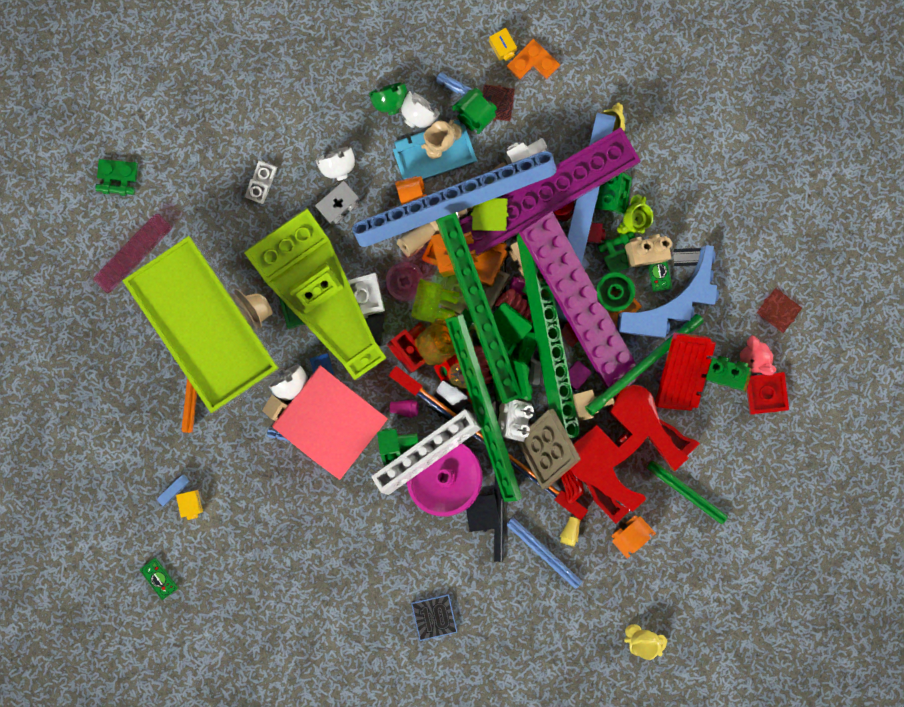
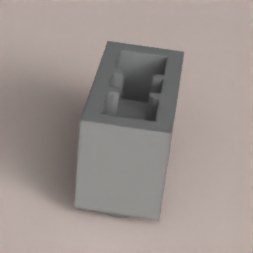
M343 181L317 203L315 207L331 225L334 223L337 225L345 218L343 215L346 212H352L359 206L358 202L360 199ZM335 202H342L343 207H336Z

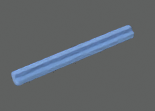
M511 518L507 522V526L571 586L576 589L581 585L582 581L515 518Z

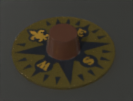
M457 362L449 369V379L453 385L467 388L460 364Z

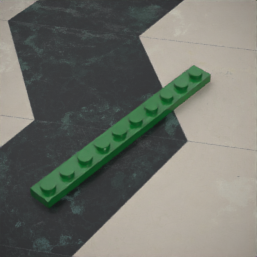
M456 212L436 219L503 404L521 398V391Z
M463 314L446 318L448 331L478 423L482 428L481 432L504 502L518 501L522 499L520 488L497 422Z

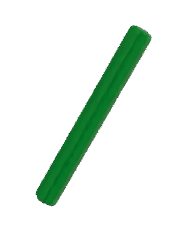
M651 460L646 468L717 522L720 524L725 523L728 518L726 514L655 461Z

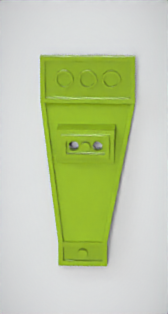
M308 208L302 210L244 251L265 282L344 365L354 380L386 359L385 354L372 336L329 238ZM327 281L328 284L327 286L323 287L321 286V282ZM311 292L312 296L307 298L305 294Z

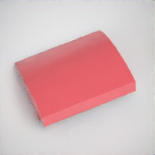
M320 365L272 427L340 480L388 418Z

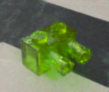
M420 278L411 316L415 319L432 323L436 319L445 321L446 318H449L448 315L454 316L455 311L439 308L440 300L457 304L459 299L453 298V296L459 297L460 293L443 289L444 285Z

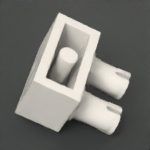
M543 138L528 146L524 143H515L507 148L505 160L508 164L546 151L547 145Z
M518 400L506 404L501 403L498 425L502 437L524 442L525 437L529 435L526 431H530L528 421L533 416L530 412H534L532 404Z

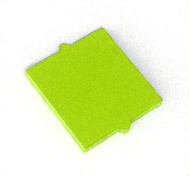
M493 198L473 206V212L471 213V216H473L472 230L506 231L507 217L509 216L507 213L508 199Z

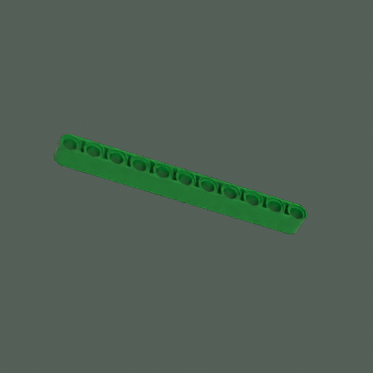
M518 233L517 243L549 410H555L569 438H575L579 433V425L555 298Z

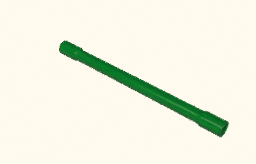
M695 314L690 321L684 323L675 333H692L704 322L703 318L699 314ZM673 335L606 391L585 406L586 411L593 416L611 398L669 351Z

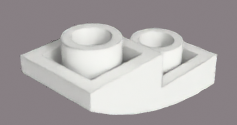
M258 161L245 198L263 204L278 167Z

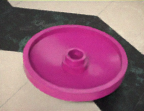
M461 443L407 482L409 494L415 504L429 514L441 517L457 515L468 509L479 495L483 480L481 464L475 453Z

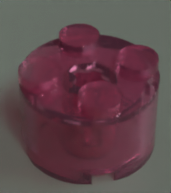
M398 263L392 266L386 275V287L391 296L398 301L411 302L417 299L424 290L425 280L423 273L413 263ZM406 277L409 278L408 281L410 284L405 285V287H403L401 279L405 280Z

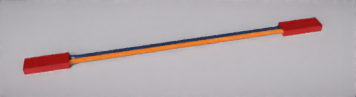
M395 366L388 375L415 396L422 397L449 419L457 415L426 392L420 383L399 367ZM480 431L472 435L485 445L483 435ZM508 453L511 465L540 486L533 471ZM553 486L544 489L554 497V501L578 519L582 520L588 512L577 501L573 504H568L566 493L562 490L558 491Z

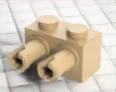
M660 234L651 235L646 240H642V237L630 239L631 242L625 245L629 268L662 263L672 259L669 249L672 246L671 239L667 238V236L660 237Z
M593 390L573 394L577 420L594 418L585 409V406L596 398ZM611 398L605 406L614 404V398Z

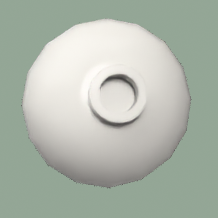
M411 91L408 92L401 107L402 115L406 118L405 123L412 128L415 126L419 128L430 126L440 113L436 108L433 111L429 105L431 103L416 93L412 95Z
M351 147L333 150L326 158L322 155L315 160L320 172L324 176L337 178V181L347 178V173L352 171L355 165V157Z
M297 364L285 370L280 378L277 376L269 384V388L277 398L292 400L302 390L308 378L301 365Z

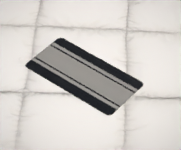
M701 248L674 249V266H696Z

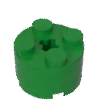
M474 88L473 90H468L452 106L453 111L457 110L459 113L457 118L469 130L473 131L476 129V133L480 134L496 117L495 111L497 107L491 101L483 98V94L479 89Z
M619 272L605 275L595 286L600 304L609 313H617L626 309L632 303L635 296L633 281ZM612 288L614 289V291L619 292V294H617L616 297L610 294Z

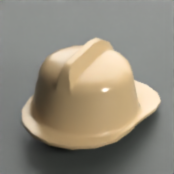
M235 289L238 300L247 310L254 324L261 329V322L273 313L267 299L260 294L245 296L241 291Z

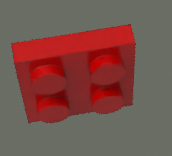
M785 372L774 373L773 375L750 376L747 386L750 415L789 410Z

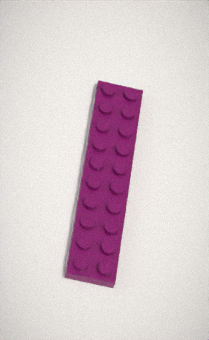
M622 127L557 164V171L553 176L500 197L508 199L507 213L509 216L507 217L506 231H473V216L471 215L459 221L463 234L470 231L472 233L474 244H468L469 251L476 250L477 256L483 254L516 235L520 230L548 211H553L554 213L640 163L641 160Z
M548 211L520 230L519 234L607 390L636 366V363L609 313L600 304L593 284L553 211ZM640 374L638 377H636V378H635L631 383H629L627 386H630L632 383H634L636 380H638V379H639L640 377H642L643 375Z

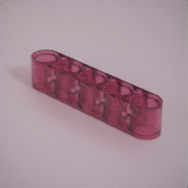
M159 213L155 214L95 275L93 281L105 293L109 294L171 231L172 226Z

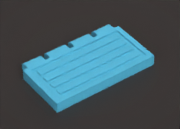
M459 120L454 121L455 124L461 126ZM465 125L461 126L462 136L460 139L455 140L453 145L448 150L442 152L441 157L437 159L430 158L427 155L426 149L421 147L425 143V131L410 136L412 141L410 144L407 137L395 141L396 149H393L402 178L422 176V180L477 162Z

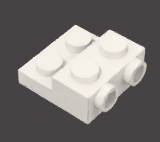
M376 273L348 280L364 318H368V315L385 311Z

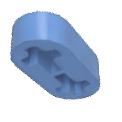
M184 475L180 476L158 497L157 501L163 507L166 506L190 481Z

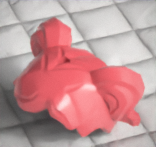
M751 335L747 340V346L740 353V361L748 364V367L752 369L751 374L773 375L776 372V368L772 365L773 354L769 346L760 342L756 336Z

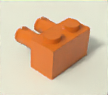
M471 231L464 233L467 245L474 244ZM441 233L431 236L439 273L444 278L455 275ZM476 250L470 251L473 262H478Z

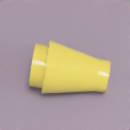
M569 517V521L560 535L561 543L575 547V544L578 543L580 519Z

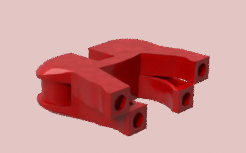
M630 385L623 388L614 397V404H611L607 410L628 434H622L615 441L616 445L597 425H592L572 442L581 460L561 476L568 504H573L584 493V483L589 489L593 501L615 524L629 511L633 512L647 498L641 493L626 488L618 480L613 467L634 453L647 437L672 471H676L689 459L688 455L700 444L697 440L685 437L675 427L659 419L652 394L646 388L639 385Z

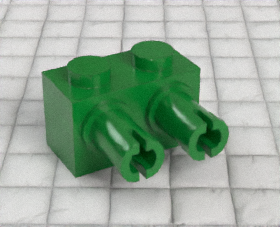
M718 356V359L712 357L706 380L746 392L752 369L748 367V364L737 361L736 364L731 363L729 358Z
M385 428L381 432H377L380 456L384 466L390 464L419 443L417 433L400 435L397 433V429L393 430L392 428Z

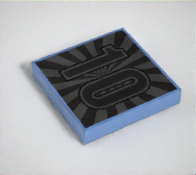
M449 594L411 602L420 641L457 633Z

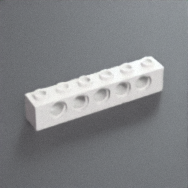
M463 410L371 477L380 492L389 495L482 428L471 412Z

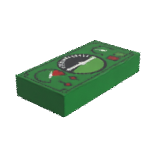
M667 261L647 265L653 292L672 289Z
M154 558L140 569V572L161 600H164L179 589L157 558Z

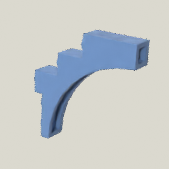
M705 245L701 247L699 260L692 277L674 298L662 306L649 311L618 313V332L663 338L669 333L670 324L667 323L668 320L687 322L693 318L694 306H692V303L714 305L719 297L717 285L710 284L713 280V270H711L716 256L715 251H713L714 246Z

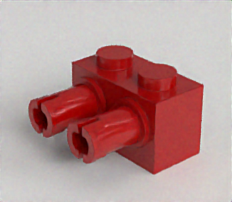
M420 322L409 331L404 329L386 344L409 374L428 361L427 355L439 347L437 342L431 346L435 341L432 337L421 346L416 343L415 340L427 332L425 327L419 330L424 326Z

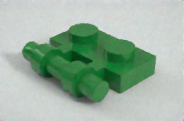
M99 159L97 178L104 179V183L96 184L95 191L103 192V194L119 193L120 196L134 195L135 187H128V183L136 182L138 163ZM112 180L121 181V185L114 186L111 185Z
M633 232L621 233L619 237L605 240L603 244L597 246L600 253L606 250L609 253L608 256L603 258L609 273L620 272L629 268L626 249L624 248L616 252L614 247L623 244L625 247L626 244L630 243V239L635 238Z

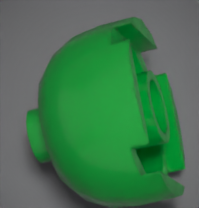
M399 82L383 86L380 92H377V89L368 94L376 110L382 113L388 112V115H394L399 113V109L402 107L408 92L405 82Z

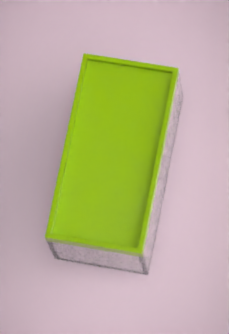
M190 236L122 280L210 413H224L286 371L203 245Z

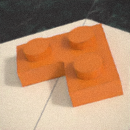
M532 39L507 65V68L519 80L533 67L548 79L560 67V64L541 45Z

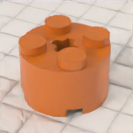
M413 176L395 182L401 205L427 196V194H422L425 193L422 176Z
M633 516L626 522L628 526L626 529L620 528L611 536L613 544L627 559L630 557L629 552L635 553L651 539L649 534L651 536L656 534L641 516Z

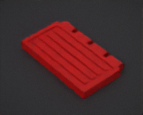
M673 333L655 400L656 407L692 411V408H698L702 395L697 392H703L706 376L702 374H708L712 359L707 356H713L716 342L711 341L712 339L707 336Z

